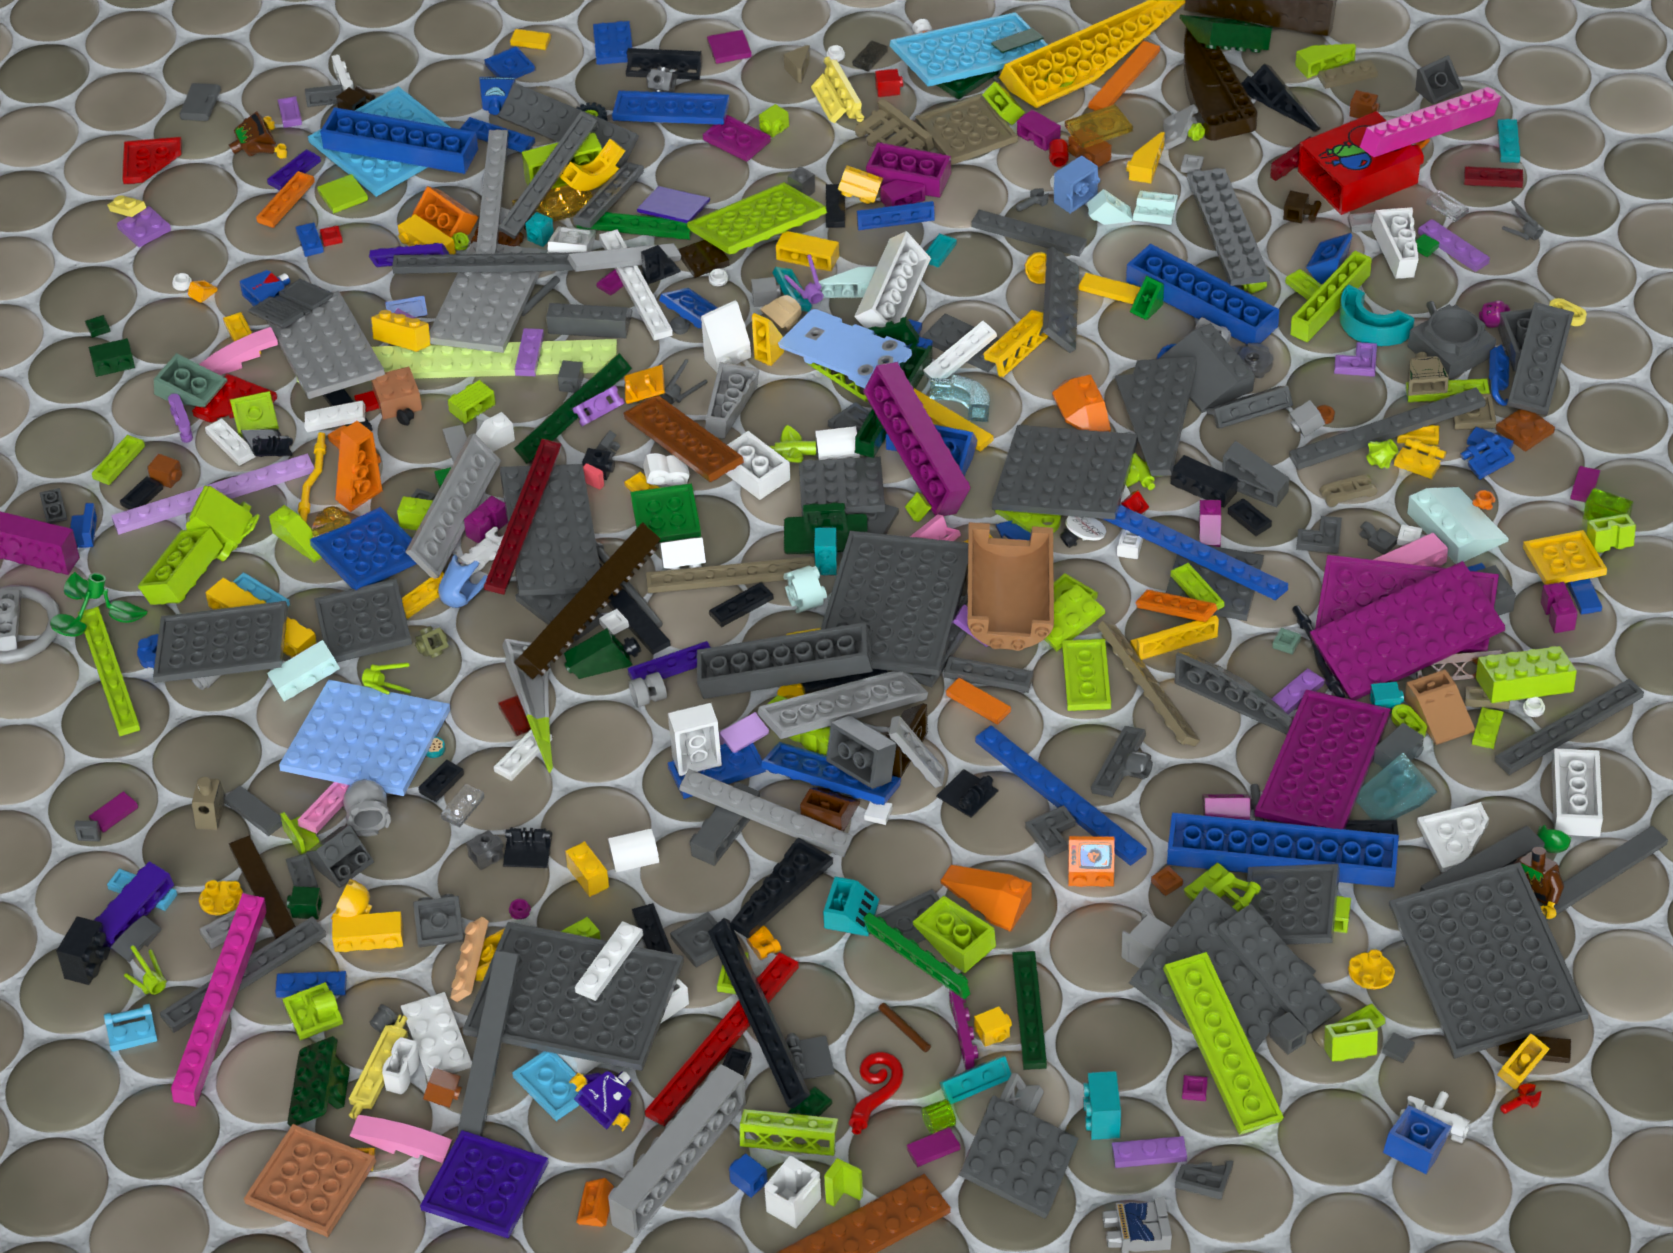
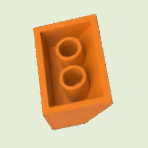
M429 186L426 187L412 216L416 214L450 238L458 232L469 235L479 218L442 190Z

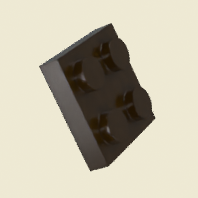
M706 240L678 249L682 255L681 260L694 278L708 274L714 269L730 266L729 259L723 250Z

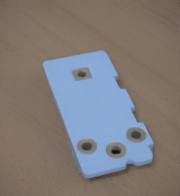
M817 309L810 310L778 342L780 348L804 357L806 363L812 364L814 362L847 375L849 380L854 381L857 386L862 388L866 387L876 365L893 362L900 364L901 362H906L912 356L911 349L906 348L904 342L888 336L885 338L876 336L874 331L857 324L850 326L842 323L841 318Z

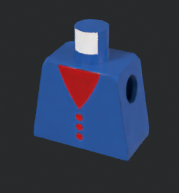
M269 270L240 281L242 296L253 306L269 296L273 298L279 296V291L290 284L287 274L284 273L276 277Z

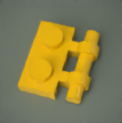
M1407 438L1405 446L1411 449L1402 447L1394 460V466L1432 479L1441 463V460L1436 459V457L1444 459L1446 451L1440 450V447L1435 445L1423 444L1421 440ZM1419 451L1424 452V453H1427L1428 456L1419 453Z

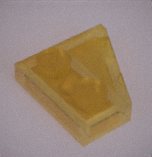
M330 506L317 514L311 531L313 537H317L348 525L351 521L349 515L340 508Z

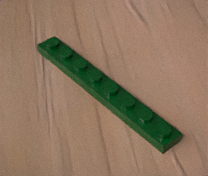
M620 353L615 355L514 447L515 451L526 464L535 458L542 439L553 441L578 418L577 413L574 414L572 408L611 388L632 369Z

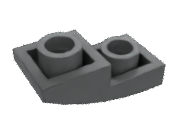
M60 488L39 493L47 523L51 524L68 520Z
M144 915L133 923L115 941L111 948L131 962L135 957L131 946L134 945L138 951L144 945L148 947L162 929Z

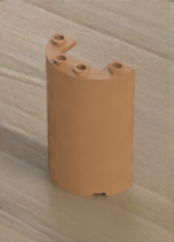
M969 522L967 623L970 632L980 642L991 646L993 649L1020 651L1038 644L1051 633L1054 626L1053 528L1032 526L1030 540L989 538L990 524Z

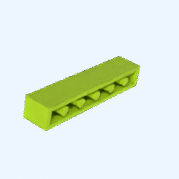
M1354 251L1292 316L1290 335L1308 343L1339 310L1341 296L1345 287L1349 284L1358 289L1367 280L1371 273L1372 258Z

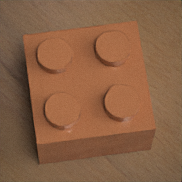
M410 367L385 372V375L371 380L372 389L383 420L396 417L398 410L403 411L406 408L413 412L422 410L420 393Z

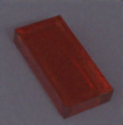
M518 695L498 703L500 711L515 736L531 730Z

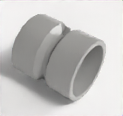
M659 672L646 675L645 679L640 677L629 681L630 693L636 707L647 705L650 703V700L656 702L667 698L666 688Z

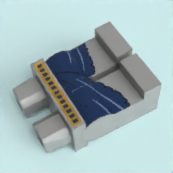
M1164 1197L1154 1198V1202L1116 1203L1115 1210L1103 1212L1104 1228L1117 1227L1116 1231H1106L1107 1247H1120L1121 1253H1129V1251L1170 1250L1172 1234L1169 1219L1167 1218L1168 1214Z

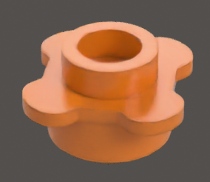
M1481 490L1475 494L1476 499L1473 500L1472 504L1481 509L1491 510L1493 508L1492 503L1496 499L1491 492Z

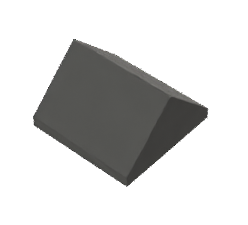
M1449 55L1417 69L1415 90L1431 104L1464 90Z

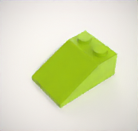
M942 896L913 921L916 929L950 964L964 973L996 947L995 928L946 896Z

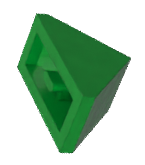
M1146 276L1130 313L1148 320L1163 306L1164 284Z

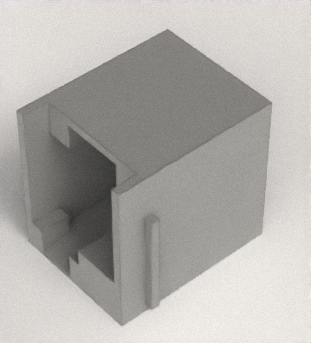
M1143 910L1141 922L1130 934L1126 931L1122 932V958L1140 968L1172 927Z

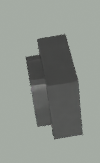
M1450 304L1433 313L1427 321L1410 329L1408 347L1416 354L1425 352L1428 357H1439L1449 380L1489 359L1490 350L1495 348L1496 339L1485 330V324L1479 318L1457 305L1451 306Z

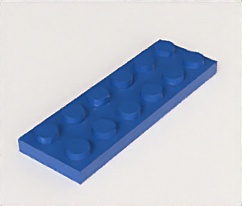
M618 91L612 118L613 121L724 125L730 97L729 94Z
M778 742L762 760L761 769L768 770L773 774H781L793 780L805 781L813 786H821L833 792H841L853 798L871 801L876 805H885L899 788L901 778L892 776L891 782L871 789L827 762V756L782 742Z

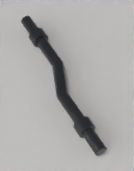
M1294 606L1292 611L1297 617L1298 625L1301 629L1305 630L1312 642L1317 667L1326 680V686L1330 691H1333L1335 696L1345 698L1339 680L1336 676H1333L1310 637V632L1314 629L1309 616L1304 614L1300 606Z

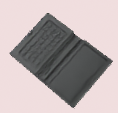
M298 279L279 291V296L274 298L269 296L250 308L248 312L278 327L285 328L332 298L334 293L303 279Z

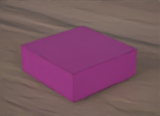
M1184 1075L1182 1099L1206 1101L1208 1077Z

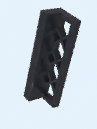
M628 48L627 50L628 64L626 77L647 78L651 69L664 67L669 70L677 69V71L671 72L677 74V79L700 80L702 70L701 51ZM632 67L641 68L640 70H631ZM689 70H697L696 73L687 72Z

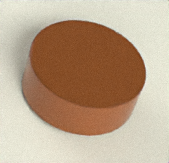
M1328 405L1316 407L1321 413L1325 424L1333 422L1335 411L1332 407Z

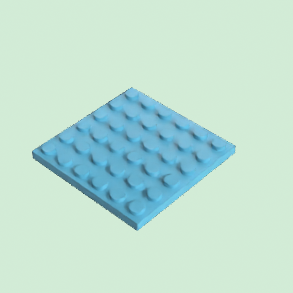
M399 86L354 110L450 127ZM321 129L308 136L309 143L346 173L352 174L357 182L376 197L428 168L323 149Z

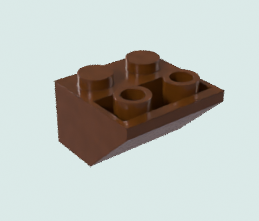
M821 787L810 788L800 804L801 815L844 832L858 808L860 800Z

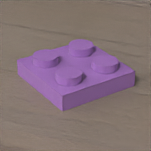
M147 206L146 209L133 217H126L117 222L118 229L139 248L171 231L170 224L150 206Z

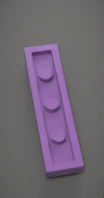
M1433 219L1418 228L1419 235L1425 234L1440 242V249L1474 272H1477L1489 263L1490 257Z

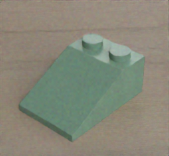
M176 353L154 378V394L168 401V397L171 394H178L183 405L206 407L225 385L227 379Z

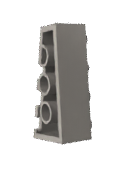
M719 363L706 417L705 429L715 437L725 439L758 386L759 369Z

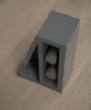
M1234 441L1223 455L1222 472L1238 478L1237 492L1277 508L1288 493V476L1237 441Z

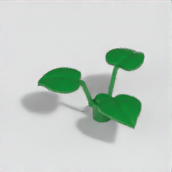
M74 572L65 582L63 591L71 599L79 600L84 598L77 618H74L71 615L58 614L51 619L50 626L55 632L64 636L74 637L82 635L86 631L87 625L80 622L88 600L92 598L98 599L102 595H104L106 607L110 609L109 616L117 621L124 623L134 622L144 617L148 611L125 601H113L110 604L108 589L104 588L106 581L104 575L92 573L87 581Z

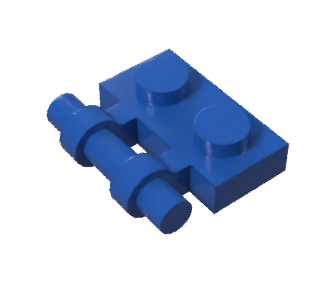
M1497 434L1491 437L1486 436L1482 439V442L1474 446L1470 445L1464 452L1460 453L1463 460L1472 458L1468 461V466L1479 480L1515 460L1514 455L1504 442L1495 445V443L1500 441ZM1484 449H1489L1481 454L1479 453Z

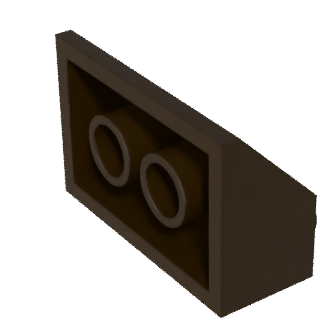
M925 703L904 710L900 716L922 742L928 734L927 704ZM887 733L885 737L892 740L889 733ZM896 744L892 776L901 778L911 760Z

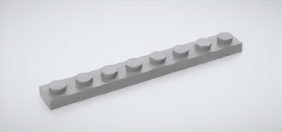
M688 769L680 785V791L795 838L799 837L807 843L845 857L853 839V835L691 769Z

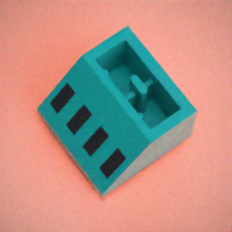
M835 877L823 911L824 928L869 936L863 918L869 912L874 916L876 915L880 899L857 880Z

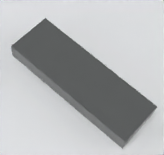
M238 786L224 797L225 804L268 837L283 826L279 814L242 786Z

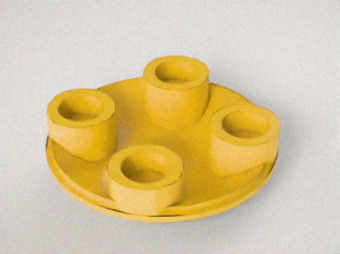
M208 881L205 884V889L199 896L201 909L211 915H224L236 910L243 893L240 883L237 881Z
M1373 949L1351 958L1348 973L1351 979L1359 986L1376 990L1382 989L1392 982L1395 969L1391 962L1382 956L1381 951Z

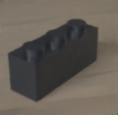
M1183 455L1173 468L1170 484L1205 500H1221V507L1225 508L1237 493L1238 478Z

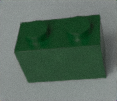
M128 338L88 347L96 377L135 368Z

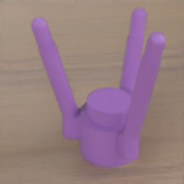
M809 254L807 257L815 284L809 282L805 287V291H803L788 275H785L784 278L802 295L803 299L808 298L811 304H817L823 299L824 295L820 290L822 286L819 283L812 257Z

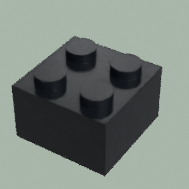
M78 916L75 918L56 950L64 979L90 985L93 978L98 975L102 962L108 958L110 952L101 922Z

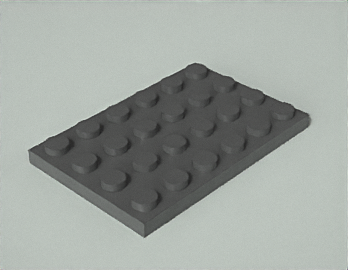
M286 601L161 616L153 673L155 683L282 668L288 610Z

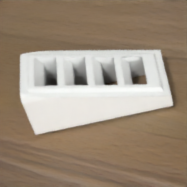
M1123 529L1117 546V556L1138 559L1143 538Z

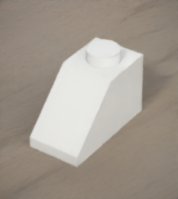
M502 412L485 420L476 433L492 452L515 441L513 423Z

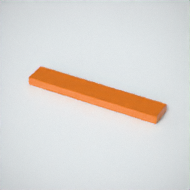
M1143 41L1089 102V108L1101 113L1107 112L1160 52V46Z

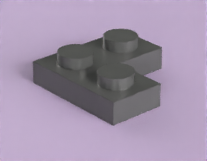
M1321 516L1319 531L1298 529L1296 550L1338 553L1342 518Z
M1064 805L1025 822L1026 830L1048 858L1068 849V844L1060 835V832L1074 827L1075 819Z

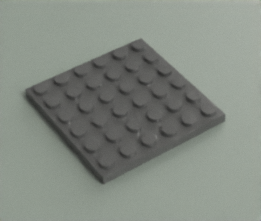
M1017 425L992 501V510L1115 520L1138 443V434Z
M1204 887L1129 983L1190 1029L1163 967L1165 964L1207 952L1253 1052H1255L1270 1033V1025L1273 1019L1277 1016H1282L1285 1010L1216 932L1220 924L1238 913V911ZM1298 957L1311 974L1314 975L1316 970Z

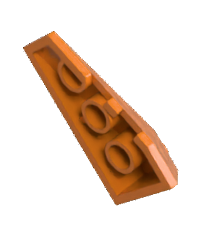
M950 865L941 879L942 885L958 898L966 900L970 907L982 913L989 923L1010 932L1032 900V883L1010 874Z

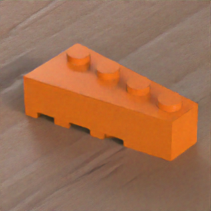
M355 421L343 429L340 437L335 500L350 512L383 491L373 432L359 421Z

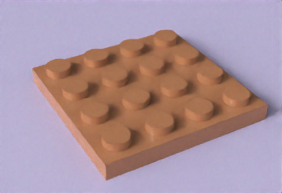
M292 1124L244 1197V1201L247 1205L329 1237L375 1165L376 1159L375 1156Z

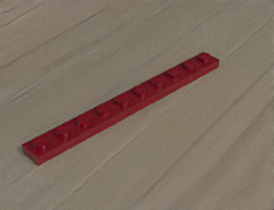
M546 439L541 440L485 581L484 590L505 595L560 454L561 443Z

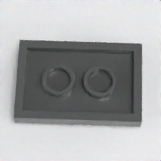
M931 889L875 917L880 916L892 929L894 927L897 928L908 940L913 939L916 943L926 940V938L916 929L913 921L940 898Z

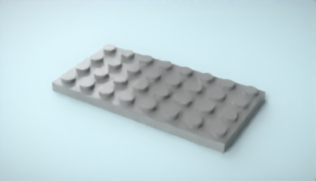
M472 242L467 254H476L477 242ZM497 244V254L548 253L547 250ZM541 272L457 273L429 331L430 344L504 353Z
M339 291L332 292L334 293L332 298L285 328L278 327L266 320L269 327L272 328L280 348L308 399L385 375L384 368Z

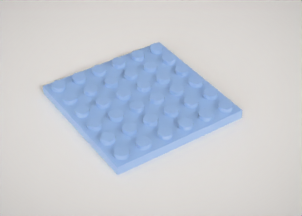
M328 679L279 764L280 771L347 785L367 779L381 785L386 793L404 796L423 762L434 737L437 736L449 714L450 704L390 692L387 695L373 688Z

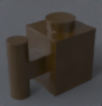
M356 86L355 89L349 87L336 96L338 108L354 111L365 105L366 99L369 101L374 100L375 95L359 86Z
M1290 190L1284 204L1283 220L1302 224L1305 215H1309L1308 219L1315 221L1322 203L1317 200L1313 205L1308 204L1309 194Z

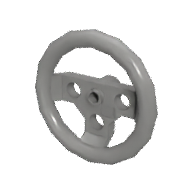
M25 585L0 587V664H11L28 660L44 651L57 637L58 633L51 629L50 621L54 616L60 614L59 605L48 593ZM21 598H28L40 603L47 611L48 623L45 631L37 640L18 649Z

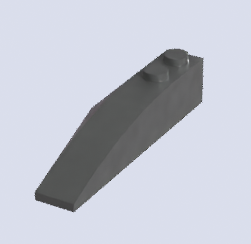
M1178 652L1176 654L1175 684L1287 735L1292 724V718L1262 691L1239 676L1199 656L1188 652Z

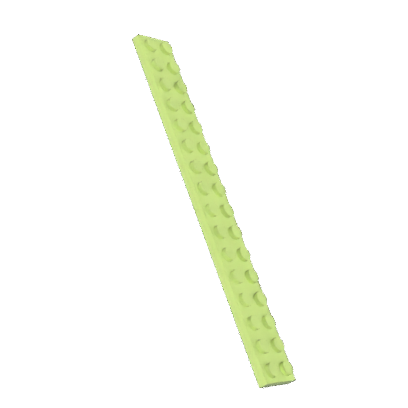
M617 339L543 341L536 375L559 374L563 360L582 362L584 373H597L617 355ZM508 342L504 353L444 345H430L417 352L399 346L372 347L384 368V372L410 367L414 379L515 376V366L521 342Z

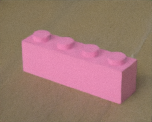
M1431 533L1373 560L1440 567L1447 561L1448 547L1434 533Z

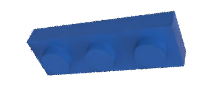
M346 971L277 974L276 997H288L325 982L333 995H346Z

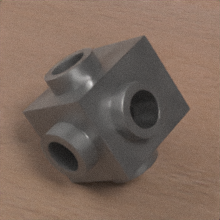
M658 67L657 70L651 69L647 76L648 87L653 89V92L665 91L674 93L677 74L668 72L669 69L664 67Z
M490 830L466 842L468 856L480 870L503 858V842L499 836H494Z

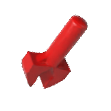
M1522 1084L1518 1087L1519 1096L1501 1105L1500 1110L1503 1114H1506L1523 1104H1528L1533 1109L1539 1105L1541 1091L1533 1096L1527 1095L1535 1091L1536 1085Z

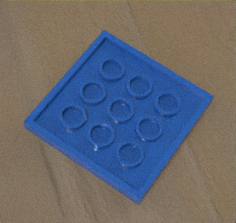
M381 507L310 539L311 547L355 590L378 583L417 564L405 552L412 538Z

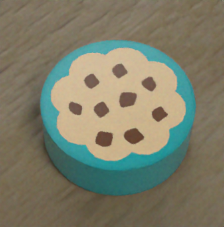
M434 737L426 754L429 758H438L445 753V743L441 738Z

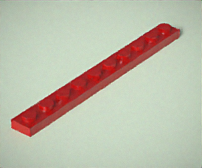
M781 952L777 954L757 978L768 1004L799 968L798 961ZM739 1000L645 1110L647 1118L665 1127L726 1055L729 1048L747 1030L750 1023Z

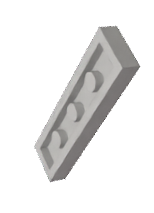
M900 716L893 717L889 728L890 738L898 744L902 752L910 758L914 766L922 772L925 779L934 788L942 786L945 768Z

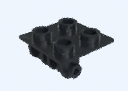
M278 429L241 430L254 456L282 457L293 455L289 449V446L293 444V439L287 435L282 436Z
M963 769L936 797L972 818L999 790L992 786L993 778L991 776H983L980 779Z
M513 827L506 829L505 837L507 841L503 867L548 868L553 834L551 830L546 828L533 830V828H530V831H527L526 827L523 828V831H521V828Z

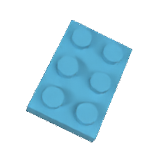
M543 1051L512 1072L513 1078L555 1121L579 1106L574 1100L579 1093L575 1090L577 1087L575 1084L569 1083L576 1073L556 1053Z

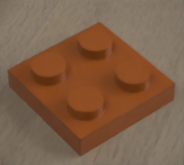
M1522 409L1517 410L1496 424L1497 432L1507 439L1513 440V443L1525 452L1553 434L1555 430L1552 424L1538 414Z

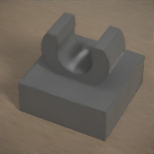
M610 430L596 449L610 451L613 457L616 454L614 451L620 448V445L613 441L616 434Z

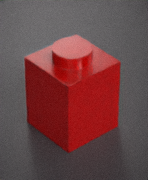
M898 69L875 71L878 97L900 95V87H903V78L899 76Z

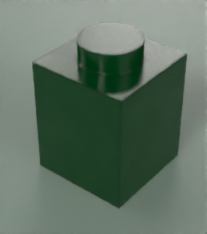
M293 886L292 894L287 897V908L290 909L292 918L309 919L313 916L316 920H319L323 904L320 888Z

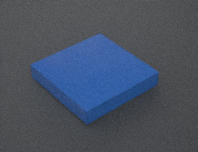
M517 46L484 59L485 65L496 77H515L516 79L535 71V65Z

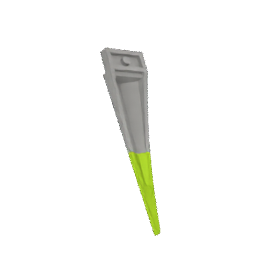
M505 639L502 646L506 656V667L547 770L550 773L553 769L549 728V669L542 677L538 674L532 680L514 663L531 643Z

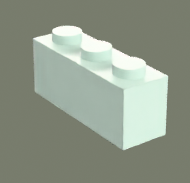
M322 640L284 662L282 668H274L267 674L285 702L340 668Z

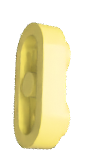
M1561 298L1550 301L1549 306L1574 312L1571 322L1572 326H1581L1586 322L1587 313L1583 308Z

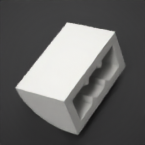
M856 426L815 431L818 459L860 458V454L854 453L855 436L857 435Z
M652 828L608 838L609 852L615 872L659 863Z

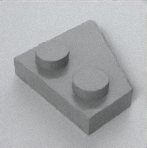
M1194 104L1163 120L1164 143L1168 149L1185 142L1188 131L1193 124L1191 117L1198 112V108Z

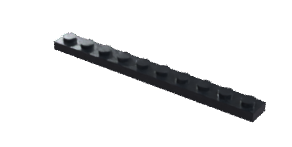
M723 918L708 931V934L788 1107L794 1109L810 1096V1092L730 920Z

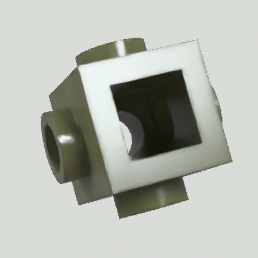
M431 626L421 629V634L415 637L417 641L415 646L423 656L434 658L441 655L443 649L449 647L447 636L440 627L432 629Z

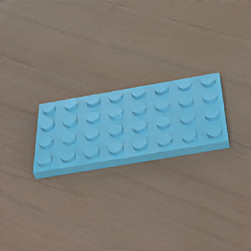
M1016 12L890 40V47L927 86L1002 70L1006 63L1048 44L1041 39L1004 53L991 45L993 41L1031 29Z

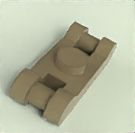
M1363 474L1325 484L1319 491L1326 498L1325 502L1327 505L1334 507L1340 502L1358 497H1372L1376 495L1378 490L1374 484H1371L1370 476Z

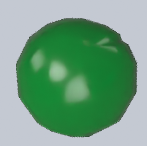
M1546 825L1539 826L1537 836L1545 842L1544 849L1548 853L1558 854L1568 849L1572 837H1569L1560 830L1547 829Z

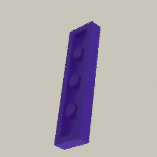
M443 243L370 250L369 258L375 267H385L393 265L394 255L449 254Z
M707 641L627 668L628 675L631 680L640 677L645 679L646 675L659 672L662 679L686 672L697 668V650L711 647Z

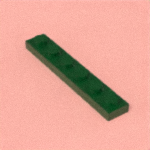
M1035 951L1012 952L1023 1070L1047 1069Z

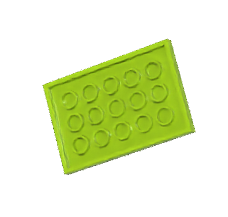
M783 182L692 220L687 225L693 233L727 254H735L743 248L752 247L755 243L768 240L776 234L785 233L790 228L801 226L809 220L818 219L827 212L826 206Z

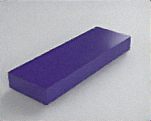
M306 149L267 179L268 185L280 191L297 171L307 173L320 163V156Z

